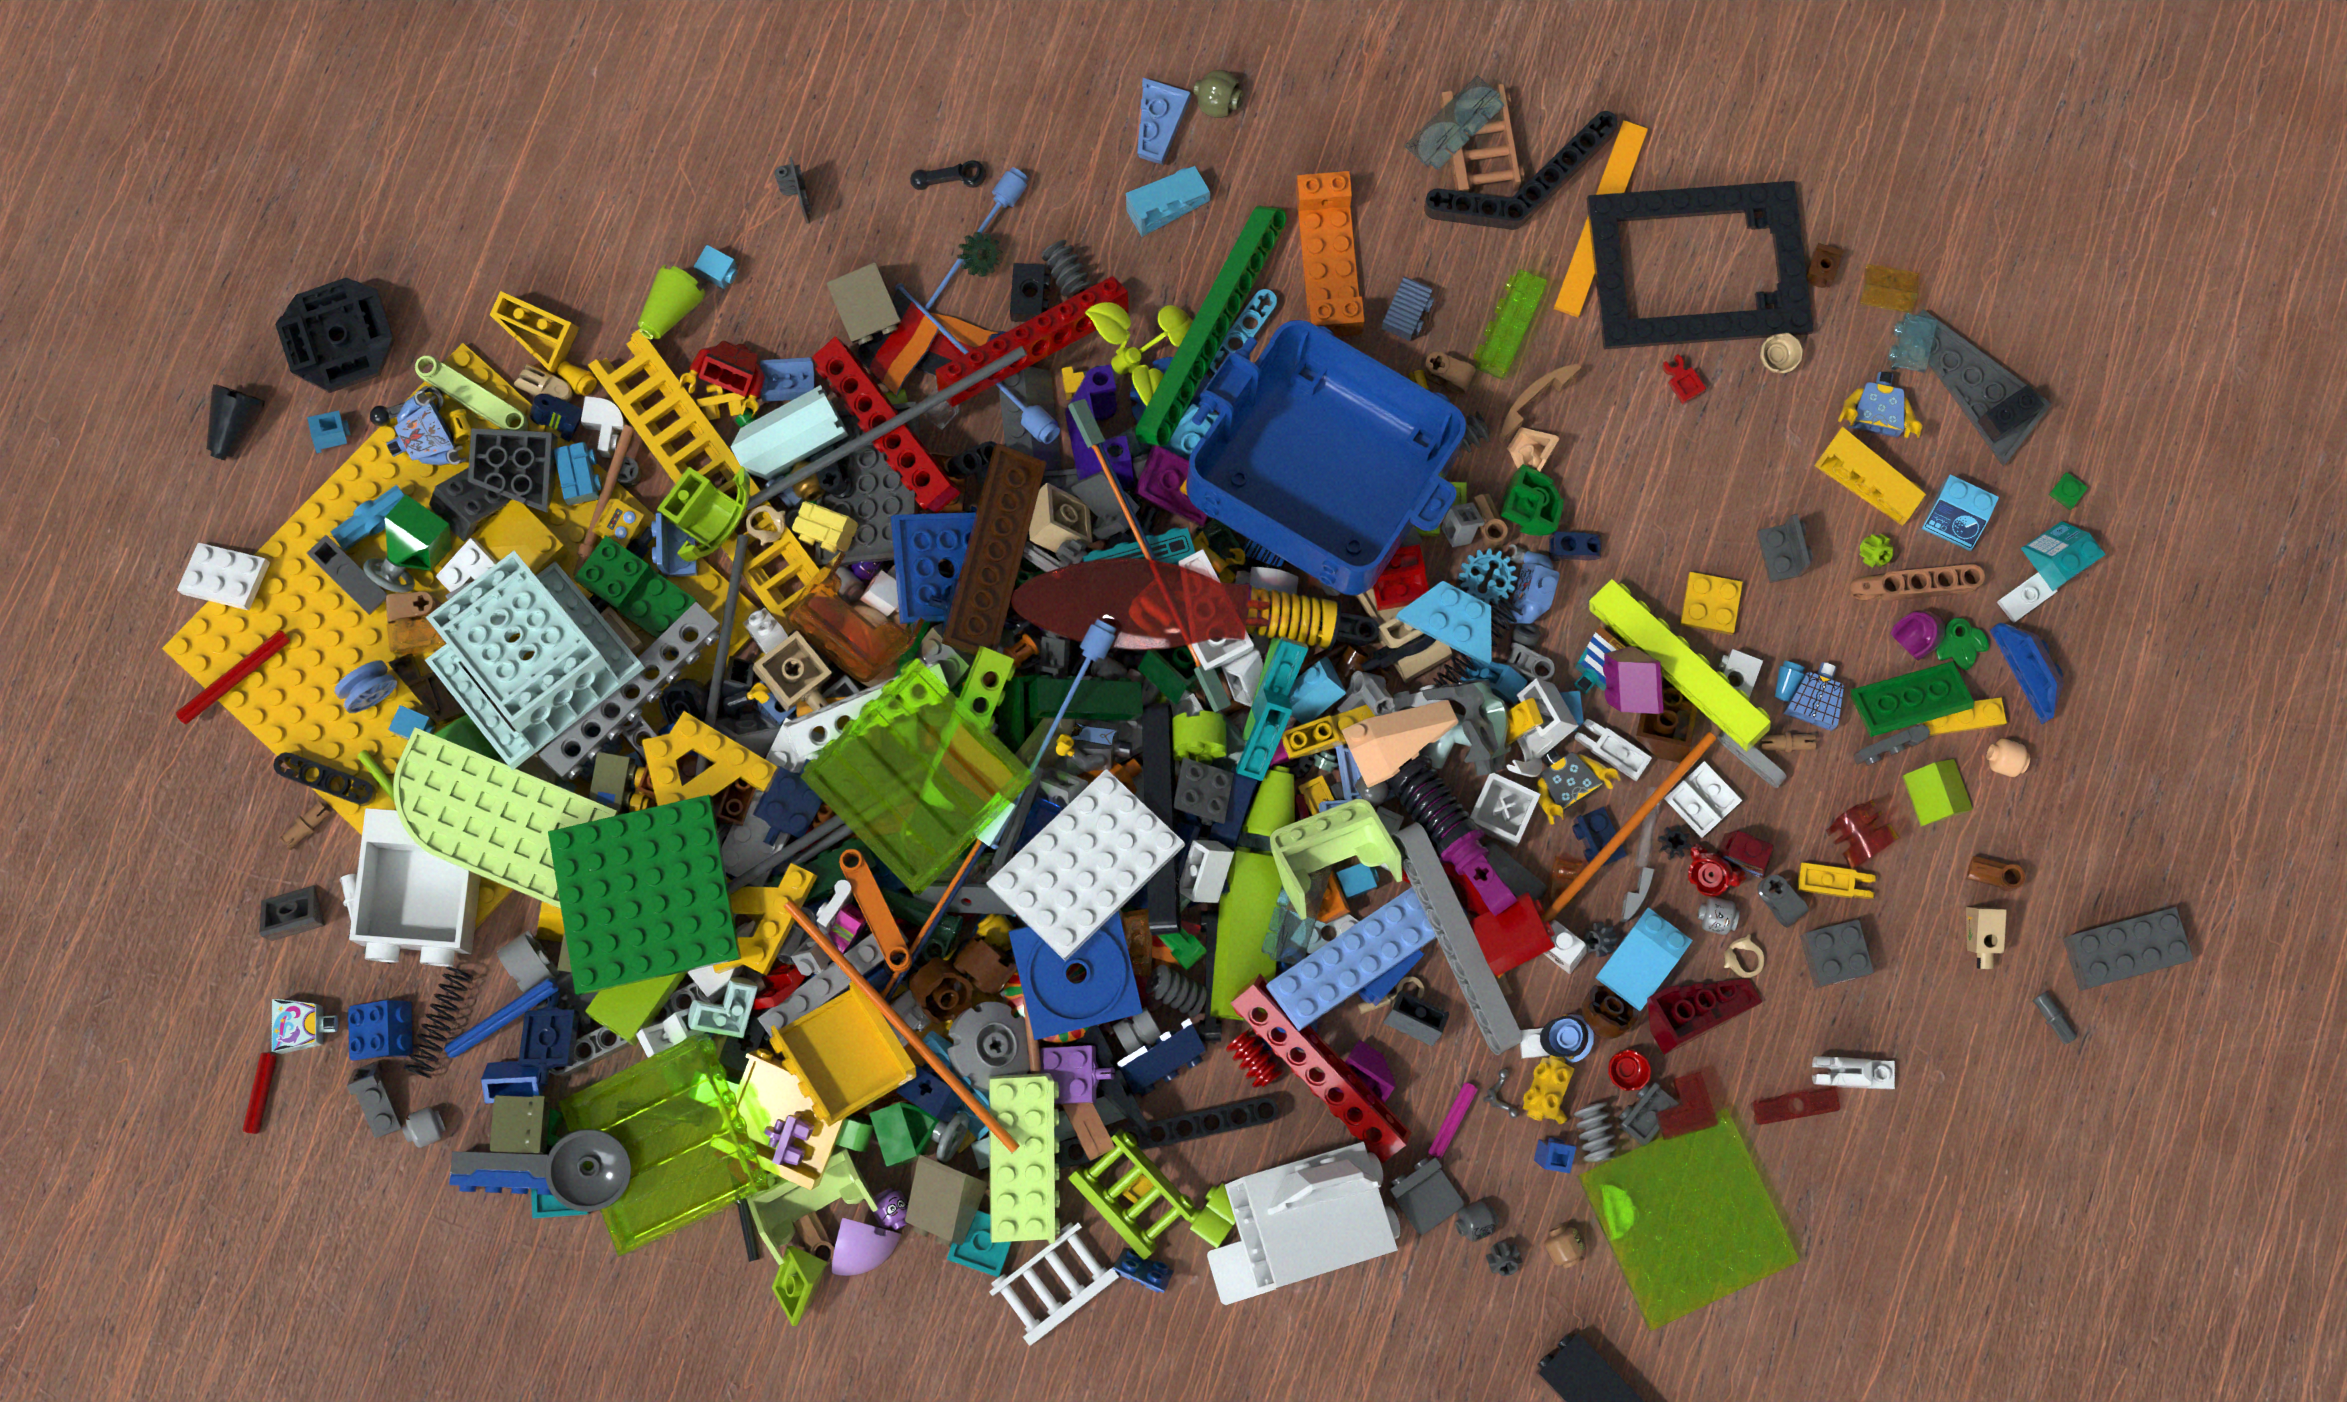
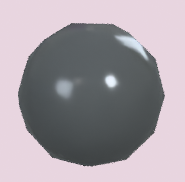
M1361 776L1355 784V788L1362 799L1370 802L1372 806L1382 804L1389 794L1387 780L1368 788Z

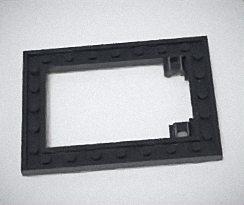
M1795 181L1587 196L1604 349L1768 338L1782 333H1789L1793 336L1813 333ZM1762 211L1763 218H1755L1754 212ZM1745 213L1747 229L1770 228V234L1773 235L1778 275L1777 290L1765 294L1764 291L1756 292L1757 310L1639 319L1628 318L1617 222ZM1773 304L1774 309H1766V305Z

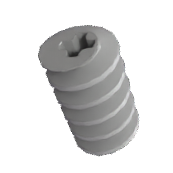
M1607 1102L1584 1106L1574 1113L1575 1118L1583 1119V1121L1576 1125L1577 1128L1586 1130L1579 1135L1580 1140L1588 1141L1581 1146L1583 1151L1590 1152V1154L1584 1157L1586 1162H1601L1619 1157L1610 1154L1617 1149V1145L1608 1144V1141L1615 1138L1614 1134L1606 1133V1130L1612 1127V1123L1603 1122L1605 1118L1610 1116L1609 1112L1601 1111V1108L1606 1106Z

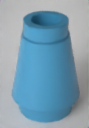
M1784 661L1783 666H1779L1774 697L1790 702L1791 697H1793L1805 676L1803 674L1805 667L1793 662Z

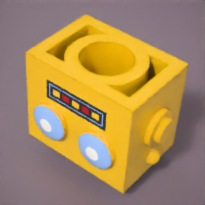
M617 498L609 499L592 532L599 535L602 539L607 535L621 546L626 547L629 541H633L640 531L638 525L644 514L632 508L631 504L627 501L622 502Z

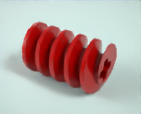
M1249 1028L1230 1042L1226 1051L1227 1053L1236 1051L1232 1058L1233 1061L1243 1060L1239 1066L1240 1070L1249 1068L1245 1077L1246 1079L1256 1078L1252 1084L1253 1088L1261 1086L1264 1088L1285 1071H1274L1278 1062H1267L1271 1052L1261 1053L1265 1044L1255 1045L1254 1042L1258 1035L1248 1036L1247 1034L1251 1029Z

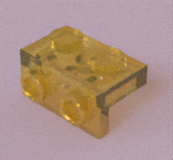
M1867 264L1864 271V289L1860 298V304L1911 313L1918 296L1919 274L1907 270L1902 271L1880 265Z

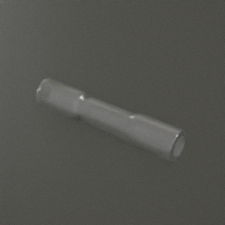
M1647 787L1645 801L1657 789L1656 787ZM1662 800L1643 820L1640 840L1636 849L1635 868H1650L1655 828Z

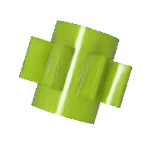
M1881 533L1878 536L1871 534V536L1866 537L1860 545L1859 553L1860 556L1864 557L1863 562L1872 568L1875 565L1882 567V565L1887 564L1893 556V546L1889 544L1890 539Z

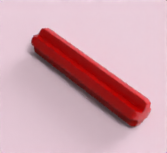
M266 1052L260 1054L243 1125L245 1133H259L277 1059L275 1054Z

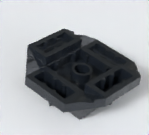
M343 278L296 294L283 316H280L275 323L291 373L328 393L380 376L395 341L378 290L349 278ZM338 333H344V337L341 340L334 341Z

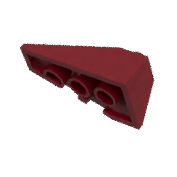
M1749 978L1719 981L1713 984L1697 983L1692 986H1670L1647 998L1650 1032L1662 1053L1666 1055L1762 1003V1000Z

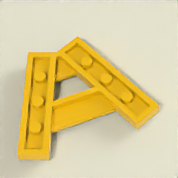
M683 711L669 734L642 740L657 806L708 794L713 797L739 778L764 793L777 768L774 764ZM693 750L715 763L682 786L676 760Z
M790 863L779 887H742L731 894L730 899L733 913L764 914L753 937H737L741 959L713 965L714 972L720 974L738 966L746 965L767 976L795 921L783 906L792 899L801 909L817 875Z

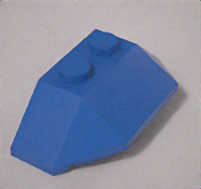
M2004 623L1995 625L1990 630L1993 638L2040 723L2048 722L2054 718L2064 684L2061 668L2058 664L2053 663L2049 656L2050 650L2047 643L2041 640L2038 634Z

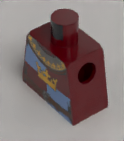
M1733 831L1724 834L1717 855L1727 860L1730 866L1741 868L1745 872L1763 879L1773 855L1774 845L1741 831Z

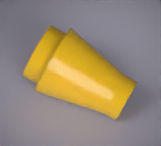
M567 361L562 362L557 369V374L571 386L577 395L587 396L596 387L597 380L592 372L572 365Z

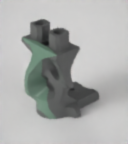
M1476 679L1422 690L1423 696L1427 701L1456 700L1464 705L1466 713L1462 725L1463 732L1472 744L1466 753L1464 761L1465 763L1474 762L1476 776L1492 774L1496 770L1506 768L1504 754L1511 752V747L1505 741L1508 730V715L1504 701L1493 695L1489 679Z

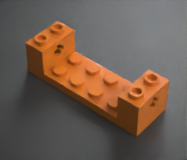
M1350 171L1297 175L1296 200L1308 322L1315 326L1328 328L1335 337L1362 335L1364 327L1362 296L1359 297L1350 209L1352 199Z

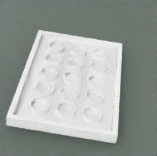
M1105 769L987 882V885L1066 961L1185 846V843L1115 776Z

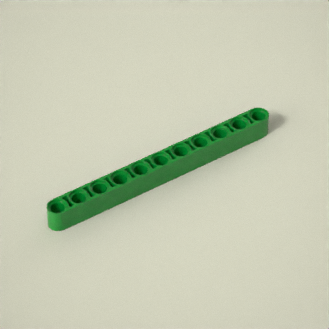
M1258 205L1253 210L1136 426L1135 435L1140 443L1165 446L1170 441L1285 227L1286 212L1283 208Z

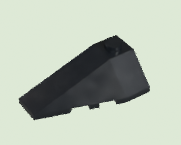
M1098 1025L1090 1026L1084 1033V1037L1078 1039L1073 1046H1095L1098 1067H1113L1115 1073H1105L1114 1074V1079H1100L1096 1089L1146 1137L1151 1135L1150 1129Z

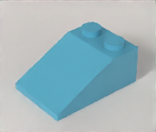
M1648 907L1595 978L1637 1010L1641 1011L1647 1003V998L1654 994L1693 940Z

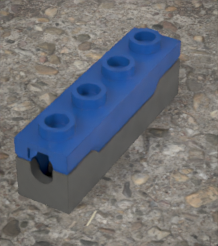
M452 1151L449 1185L459 1186V1191L476 1192V1187H485V1192L502 1193V1188H511V1193L528 1194V1189H538V1195H552L545 1178V1165L548 1155Z

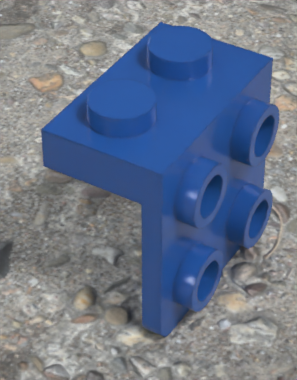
M384 1000L350 1006L348 1009L349 1058L352 1061L378 1057H409V1054H413L411 1001Z

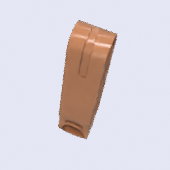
M1975 564L1892 571L1885 575L1863 576L1852 580L1850 583V594L1853 598L1861 601L1877 599L1894 601L1968 594L1975 591L1984 582L1985 574L1983 569ZM1964 574L1972 575L1975 579V584L1967 583ZM1938 576H1943L1948 580V587L1939 584ZM1911 579L1919 580L1922 584V589L1914 588L1911 584ZM1885 581H1890L1895 585L1896 589L1894 592L1885 588Z
M1038 1041L1039 1051L1040 1048L1064 1047L1062 1043ZM1093 1103L1061 1104L1090 1161L1115 1149Z

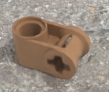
M1439 351L1428 355L1422 369L1427 380L1460 395L1466 394L1476 372L1475 367L1471 364L1457 360ZM1434 363L1439 365L1438 370L1433 369Z
M424 591L389 594L386 596L387 623L390 625H404L411 622L426 621V617L441 606L440 602Z

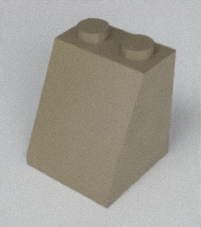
M876 262L826 283L852 343L858 341L859 345L865 344L873 340V334L882 331L883 335L897 330V324L902 323Z
M920 1155L917 1161L905 1222L914 1225L912 1231L928 1237L930 1232L937 1235L935 1241L951 1247L952 1243L963 1245L988 1183Z

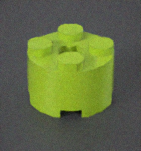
M1202 710L1200 711V716L1187 717V712H1184L1172 719L1174 760L1182 761L1183 757L1210 765L1212 764V759L1227 755L1226 720L1223 721L1222 714Z

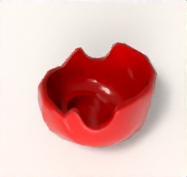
M1625 1049L1616 1052L1609 1061L1608 1074L1612 1083L1624 1091L1641 1090L1651 1078V1066L1648 1059L1641 1052Z

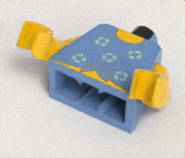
M1878 372L1876 383L1867 382L1863 388L1856 389L1844 401L1842 412L1838 418L1839 422L1842 419H1847L1849 421L1848 428L1896 438L1900 436L1904 428V437L1906 438L1909 437L1910 432L1915 433L1917 438H1920L1922 424L1916 420L1909 400L1904 397V390L1891 387L1893 374L1889 372Z

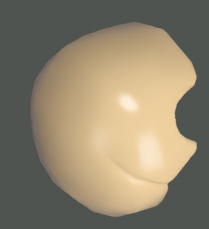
M1789 333L1775 334L1768 337L1760 349V359L1763 366L1773 373L1790 372L1802 361V345L1796 337Z

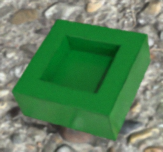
M2065 472L2048 495L2071 510L2088 487L2068 472Z

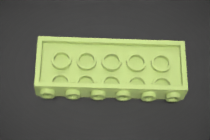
M1050 1073L989 1076V1113L1020 1145L1017 1150L1011 1153L989 1129L991 1242L1047 1239L1049 1244L1055 1243V1235L1060 1234L1059 1218H1055V1208H1058L1060 1205L1059 1191H1055V1181L1059 1180L1058 1163L1055 1164L1054 1153H1059L1058 1136H1054V1126L1059 1125L1058 1109H1054V1099L1059 1097L1058 1082H1054Z

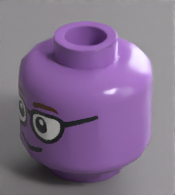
M889 1188L874 1197L878 1210L872 1211L882 1229L892 1227L893 1231H896L908 1224L905 1222L909 1203L902 1191H894L893 1188Z

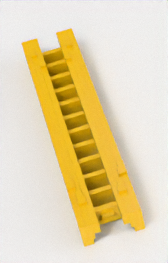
M640 329L631 334V341L626 343L635 357L617 370H615L607 358L602 361L595 359L588 364L592 373L674 484L678 482L688 469L686 463L705 451L712 461L697 472L709 479L720 471L727 482L719 487L718 490L727 496L733 492L738 494L737 485L733 481V478L741 469L737 458L685 388L682 386L680 389L679 380L650 341L640 333ZM644 369L650 377L630 390L625 381ZM659 389L665 398L646 411L640 402ZM672 410H675L680 419L663 431H660L655 422ZM690 430L695 440L676 452L670 443ZM751 477L749 497L760 492V489ZM766 500L750 510L746 509L742 518L746 516L748 513H750L753 509L759 506H772L768 502V500ZM759 512L754 516L758 524L753 529L777 531V527L774 525V521L768 512ZM785 524L784 532L778 540L772 542L773 545L754 558L748 548L746 549L742 576L769 613L789 636L801 621L793 611V608L809 600L810 596L813 598L817 596L831 597L838 606L842 604V601ZM735 531L721 545V548L732 562L738 538ZM748 531L743 534L749 537L747 546L758 539L749 534ZM781 554L789 566L770 579L762 567ZM797 575L804 584V587L785 600L777 588Z

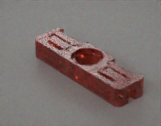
M1829 1087V1089L1809 1092V1095L1808 1091L1778 1096V1098L1758 1101V1104L1755 1100L1751 1102V1110L1754 1111V1123L1759 1126L1836 1112L1840 1110V1102L1837 1089ZM1792 1098L1799 1099L1803 1104V1109L1799 1114L1792 1113L1788 1108V1103Z

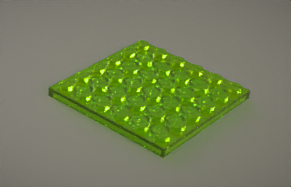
M1727 1108L1577 1176L1649 1331H1653L1800 1262Z

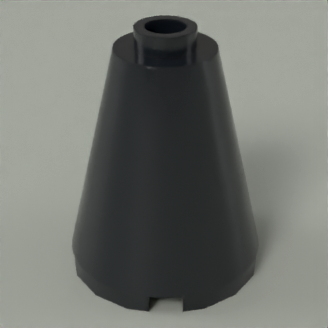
M213 384L206 449L211 451L210 456L226 461L227 456L233 457L263 410L266 401Z

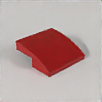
M1420 544L1398 548L1372 587L1377 611L1408 606L1429 591Z
M782 964L772 970L767 976L761 977L766 988L756 993L751 1010L778 1006L798 988L806 975H801L794 964Z

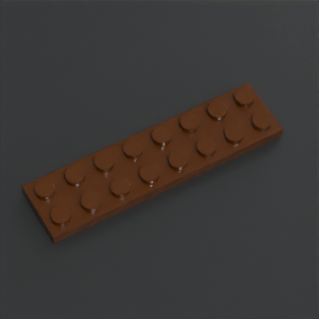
M1001 444L994 446L942 644L975 656L980 646L997 652L1047 462Z

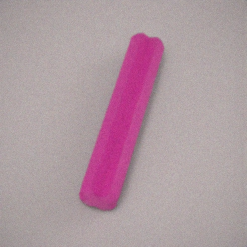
M1465 1082L1428 1151L1431 1156L1437 1159L1443 1157L1477 1092V1087L1471 1083Z

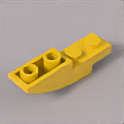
M1366 704L1332 717L1329 715L1283 732L1281 740L1289 759L1318 753L1347 744L1341 730L1376 716Z

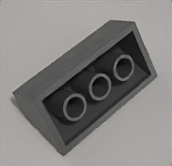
M1027 367L1001 381L1026 407L1040 405L1056 420L1051 370ZM999 388L1005 446L1047 462L1044 471L1062 470L1058 436L1049 444L1039 442L1021 425L1023 411Z

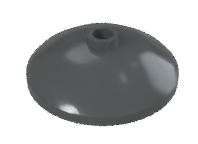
M580 1129L566 1134L552 1147L545 1165V1178L552 1195L566 1207L584 1212L606 1208L618 1200L624 1193L631 1174L630 1159L625 1147L613 1135L599 1129ZM591 1161L594 1165L591 1168H585L583 1163Z

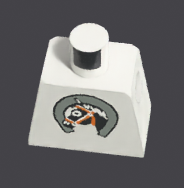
M1552 920L1550 924L1555 935L1551 938L1555 948L1543 954L1568 974H1571L1586 955L1587 946L1559 922Z

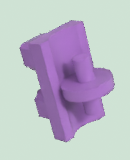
M796 1111L794 1115H788L786 1123L781 1119H777L775 1127L766 1126L764 1133L771 1137L768 1146L772 1148L777 1146L772 1163L781 1165L786 1162L798 1165L802 1162L805 1149L793 1145L795 1138L798 1137L807 1141L814 1129V1125L802 1119L804 1114Z

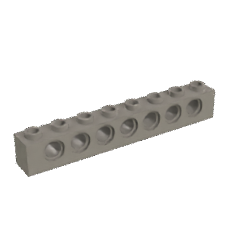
M695 602L637 658L645 669L560 733L539 754L541 760L564 782L569 778L571 780L575 779L583 771L582 766L589 759L591 761L596 759L597 752L603 751L602 746L608 740L614 741L622 733V727L628 721L633 722L642 713L641 708L648 701L650 703L654 702L661 695V689L667 683L671 684L681 675L680 670L687 663L689 665L693 664L700 657V651L706 645L711 646L720 637V624ZM689 632L698 634V638L693 642L684 640V636ZM669 651H677L679 653L678 658L673 661L666 660L664 657ZM654 669L660 672L659 676L654 680L645 678L649 670ZM635 688L640 691L639 696L634 699L626 697V693L630 689ZM616 707L620 709V714L617 717L609 718L606 716L610 708ZM591 727H599L601 729L596 737H588L586 735L587 730ZM571 746H579L581 748L580 753L574 757L568 756L567 750Z

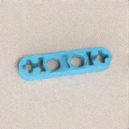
M1262 289L1258 291L1231 327L1209 366L1210 373L1213 376L1217 371L1215 361L1221 362L1225 357V352L1229 354L1236 351L1228 346L1229 340L1239 338L1244 345L1248 337L1256 338L1277 306V297L1271 290ZM1270 298L1269 304L1271 306L1265 305L1260 315L1257 312L1261 303L1259 299L1265 300ZM1247 317H1253L1257 320L1258 325L1254 329H1247L1243 325V320Z

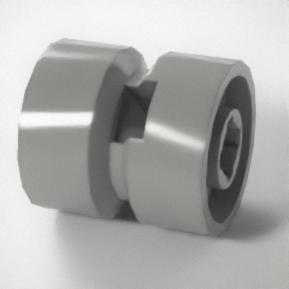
M1147 1007L1142 1008L1143 1013L1134 1015L1131 1021L1125 1018L1113 1025V1029L1128 1055L1144 1047L1145 1043L1154 1044L1155 1040L1163 1035Z

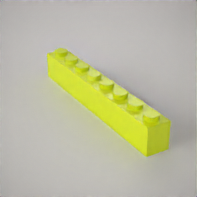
M1611 579L1589 600V610L1626 644L1634 646L1658 660L1661 664V675L1746 752L1749 751L1770 730L1771 721L1767 712L1760 707L1756 709L1742 690L1738 689L1736 691L1729 684V679L1720 671L1716 673L1702 654L1698 653L1696 655L1682 636L1676 637L1669 631L1670 627L1663 619H1656L1650 614L1651 610L1643 601L1639 600L1637 602L1630 596L1631 592L1624 584H1617Z

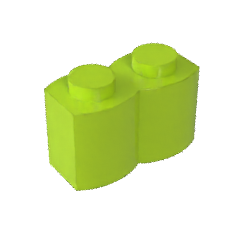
M1221 1183L1219 1188L1213 1185L1204 1198L1208 1201L1203 1210L1197 1208V1211L1188 1221L1193 1224L1189 1230L1215 1249L1219 1247L1236 1222L1223 1183Z

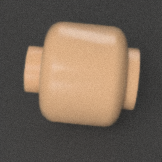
M2009 739L1998 740L1987 751L1986 757L1989 760L1992 771L2009 777H2016L2020 773H2024L2030 763V754L2027 753L2025 745Z

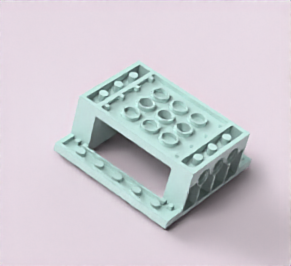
M515 551L511 552L426 617L447 644L429 656L425 661L511 770L518 767L645 669L642 663L556 561L535 576ZM520 634L517 641L513 643L508 642L512 635ZM535 651L531 659L523 660V656L527 652ZM463 666L467 668V670L471 673V675L475 678V680L479 683V685L483 688V690L487 693V695L491 698V700L495 703V705L499 708V710L515 728V732L510 728V726L506 723V721L502 718V716L498 713V711L494 708V706L490 703V701L486 698V696L482 693V691L478 688V686L462 668Z

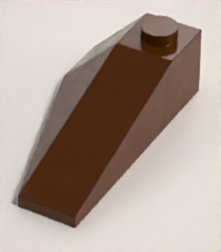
M1664 678L1662 682L1663 713H1641L1636 739L1657 758L1680 763L1690 750L1698 708Z

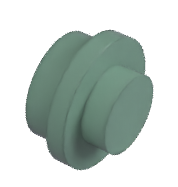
M1327 750L1321 751V753H1314L1315 760L1313 764L1328 772H1333L1334 768L1339 766L1338 761L1335 760L1337 757L1335 754Z

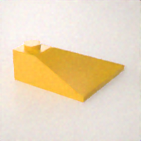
M513 499L456 549L458 552L470 538H475L497 562L515 551L535 576L556 561L558 564L569 554L565 546L523 503Z

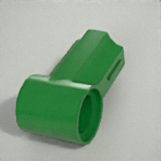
M1182 926L1180 933L1157 935L1171 950L1172 956L1186 970L1193 966L1207 952L1205 947L1192 934H1188Z

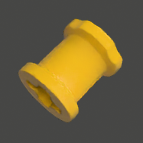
M465 409L452 411L443 418L445 424L449 425L454 435L453 441L455 444H462L471 440V427L466 419L467 413Z

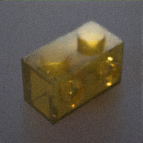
M429 614L423 615L420 620L411 621L410 618H401L395 620L394 624L387 625L389 648L396 657H403L410 653L417 655L436 652L447 644L426 617Z

